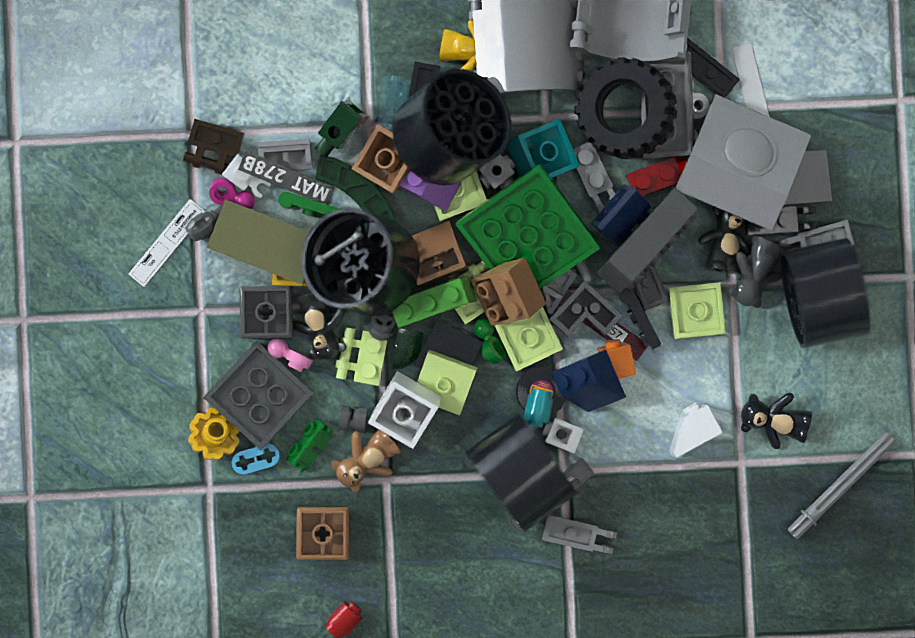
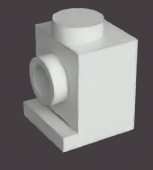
M554 418L552 422L546 423L542 435L546 436L545 442L575 453L584 429ZM558 430H565L566 436L564 439L557 438L556 433Z

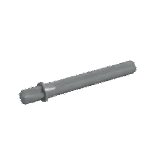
M884 433L813 504L805 511H800L802 515L788 528V532L798 539L812 525L816 526V521L895 444L894 438L889 433Z

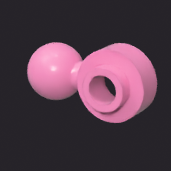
M274 338L268 344V352L273 357H285L289 360L288 366L302 372L303 368L309 370L313 360L288 348L285 340Z

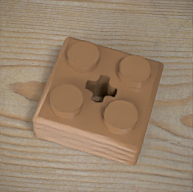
M299 507L297 509L296 558L298 560H347L349 558V508ZM321 526H324L326 531H330V535L326 536L325 540H321V537L316 535V531H319Z

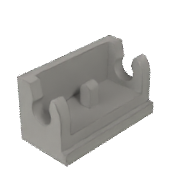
M310 139L258 142V153L262 158L294 171L313 169Z

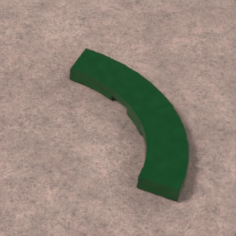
M320 154L315 180L325 182L340 189L350 196L362 210L397 222L386 198L368 178L352 170L349 164L328 156L326 158ZM383 237L379 240V247L383 244Z

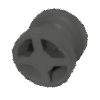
M393 312L372 315V322L369 327L370 335L376 340H390L394 336L396 326Z

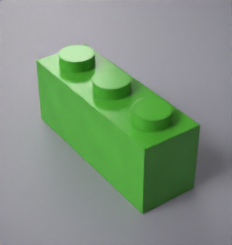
M469 276L411 295L392 312L397 326L400 328L475 302L477 299Z

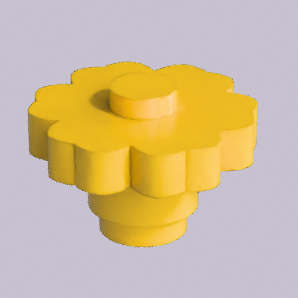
M214 408L207 409L206 414L197 413L189 425L192 433L189 435L188 442L192 445L193 452H202L205 460L219 461L223 454L231 455L239 445L240 441L236 436L239 431Z

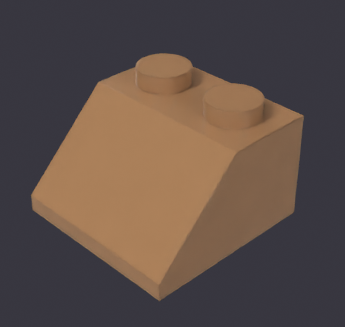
M378 124L352 167V170L395 194L409 169L397 152L393 133Z

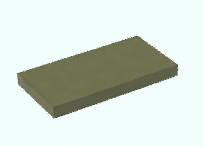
M225 199L207 248L304 285L305 279L302 272L301 258L309 231Z

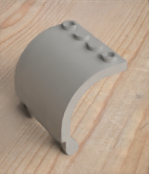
M468 0V3H471L469 20L474 21L477 70L473 72L488 79L501 94L539 90L581 92L583 85L580 83L584 77L588 79L587 73L584 70L586 55L570 49V40L574 36L572 22L576 21L578 0Z
M578 0L576 21L572 22L574 36L570 40V49L579 51L581 54L606 60L610 59L612 61H616L619 57H626L627 59L636 58L645 63H665L685 59L692 0Z

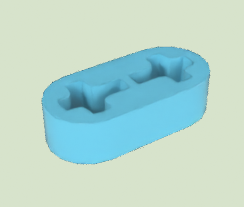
M266 444L261 451L257 447L247 449L235 454L232 459V467L239 474H248L269 468L279 462L281 457L280 451L273 444ZM265 448H269L270 452L274 451L276 456L272 457L271 463L267 459L258 460L257 456L264 454ZM241 455H244L245 459L254 457L255 462L248 464L247 470H244L242 466H237Z

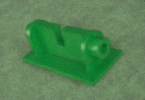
M316 418L305 427L299 442L291 446L286 460L301 472H304L305 469L308 470L318 457V454L312 448L316 446L322 451L333 437L331 435L333 430Z

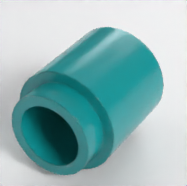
M532 388L531 395L528 394L523 417L528 419V425L543 428V423H549L554 400L551 399L552 392Z

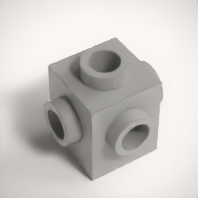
M500 154L479 169L482 174L478 177L487 189L492 186L494 190H497L499 187L502 190L514 181L512 177L515 175V172L512 169L516 166L507 154L503 157ZM494 166L501 167L502 172L500 175L492 174Z

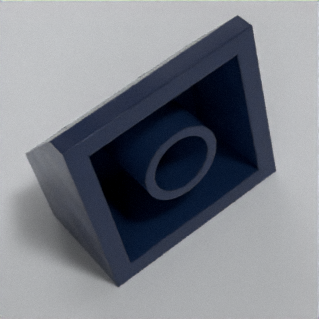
M623 184L590 224L613 244L618 245L620 242L623 244L632 235L631 229L636 223L641 224L650 213L647 210L651 205L634 187Z
M606 349L551 372L561 396L587 412L626 398Z

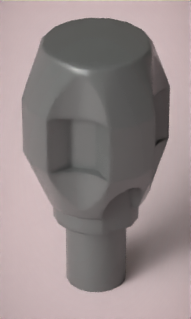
M223 205L214 211L200 213L189 221L185 230L193 241L205 239L213 232Z

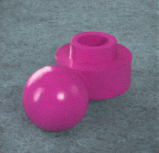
M217 178L210 185L209 196L218 205H223L225 199L252 209L255 204L254 196L250 192H235L234 183L227 178ZM225 187L227 190L220 191L218 188Z

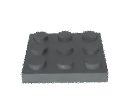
M256 341L203 398L261 451L313 395V392Z

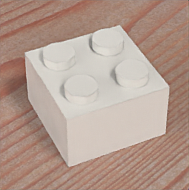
M397 371L373 410L368 423L413 449L437 411L442 396Z

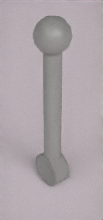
M360 231L356 232L351 238L324 255H317L315 263L322 265L325 259L349 244L360 240L363 237Z

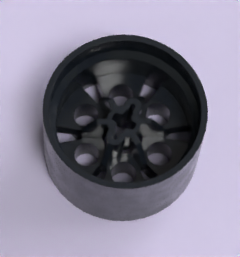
M451 69L437 75L402 103L396 112L393 122L395 147L404 164L419 178L436 185H453L465 180L498 157L506 148L511 135V116L502 94L488 79L466 69ZM427 116L432 117L433 120H428ZM462 117H464V118L466 119L467 124H465V122H464V120L462 119Z
M342 208L323 216L310 230L303 246L301 264L307 286L322 302L364 315H381L396 309L409 297L418 279L420 258L413 237L402 225L358 208ZM370 223L368 236H366L364 224ZM360 231L363 237L346 246V250H342L341 254L338 252L325 259L322 265L315 263L317 255H324L351 238L356 232ZM383 237V244L379 247V240ZM342 279H346V281L338 288L336 282ZM357 285H359V287H360L358 293H356V286H357Z
M848 238L781 252L780 268L787 309L796 339L802 349L869 334L870 313L866 287L858 257Z
M519 413L466 451V454L524 532L577 494L570 481Z

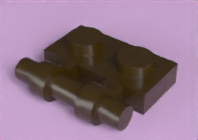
M194 119L188 144L196 146L197 149L195 154L186 151L183 161L191 163L192 167L199 169L205 167L215 170L214 173L222 175L229 166L226 163L227 157L235 158L240 153L245 133ZM205 150L219 153L218 159L214 160L204 157Z

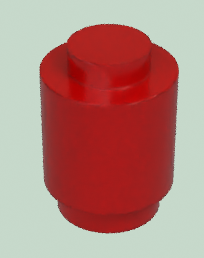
M344 601L327 619L328 623L325 625V628L335 638L347 637L363 619L361 615L363 611L355 602L351 601L348 603Z

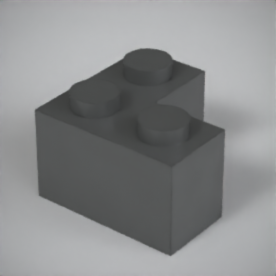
M584 281L549 321L564 335L569 337L586 319L605 336L623 315Z

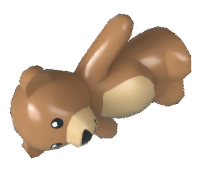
M379 429L362 448L361 435L355 431L351 436L353 457L342 461L334 460L331 466L336 471L339 481L344 486L350 487L352 491L357 492L360 489V482L363 480L366 472L383 477L391 476L392 470L389 467L379 465L385 459L400 454L403 451L392 436Z

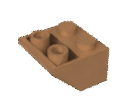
M450 221L412 235L420 258V269L416 282L420 288L468 269Z
M526 258L505 262L470 280L491 326L530 318L546 304Z

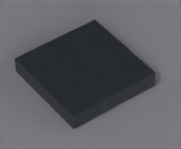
M437 319L415 366L422 369L429 349L472 365L483 342Z

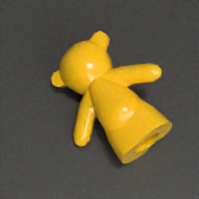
M474 21L468 22V28L473 38L444 29L439 57L441 62L468 61L461 69L473 71L477 68Z

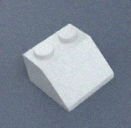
M693 403L683 409L685 414L679 416L669 449L671 456L677 458L723 433L708 405Z

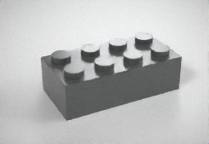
M674 188L638 226L629 239L599 269L597 274L619 294L625 288L630 291L646 275V272L663 256L662 254L676 242L679 235L693 223L695 218L692 215L698 208Z

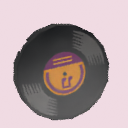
M538 366L527 370L521 375L516 385L515 394L518 404L524 411L528 394L531 395L532 388L552 392L551 399L554 400L551 415H554L562 408L566 399L561 396L551 373L555 370L550 367Z

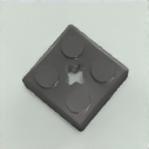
M240 287V337L243 339L292 338V287ZM264 305H268L269 309L273 310V315H269L268 320H265L264 316L259 313L260 310H264Z

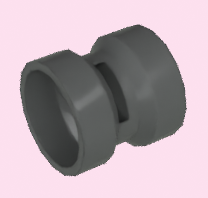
M342 405L339 430L347 431L354 429L359 433H365L368 408L359 407L358 409H352L350 406Z

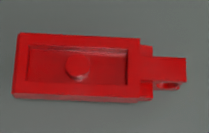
M672 157L625 176L629 186L634 187L642 196L677 184L688 160L682 161L681 157Z

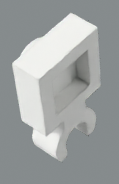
M237 154L222 175L243 191L249 185L254 195L261 198L263 195L257 191L258 184L264 183L268 187L271 184L238 170L243 157Z

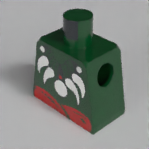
M342 100L318 131V134L323 138L317 144L315 150L327 158L334 148H344L369 116L350 100ZM336 126L340 129L339 137L334 134Z

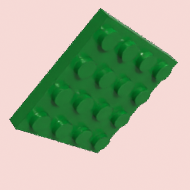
M540 163L455 223L489 270L505 262L526 258L539 289L601 248L599 242Z

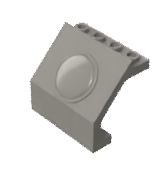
M715 94L714 99L712 98L706 118L690 157L677 182L676 189L772 231L788 197L811 134Z

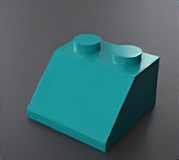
M560 118L510 139L506 146L519 177L539 163L550 178L580 166Z

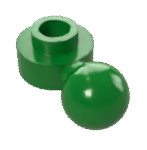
M485 318L478 320L474 325V332L477 337L484 340L481 350L482 356L486 361L498 364L506 359V349L498 338L493 337L494 325L491 326L489 320Z

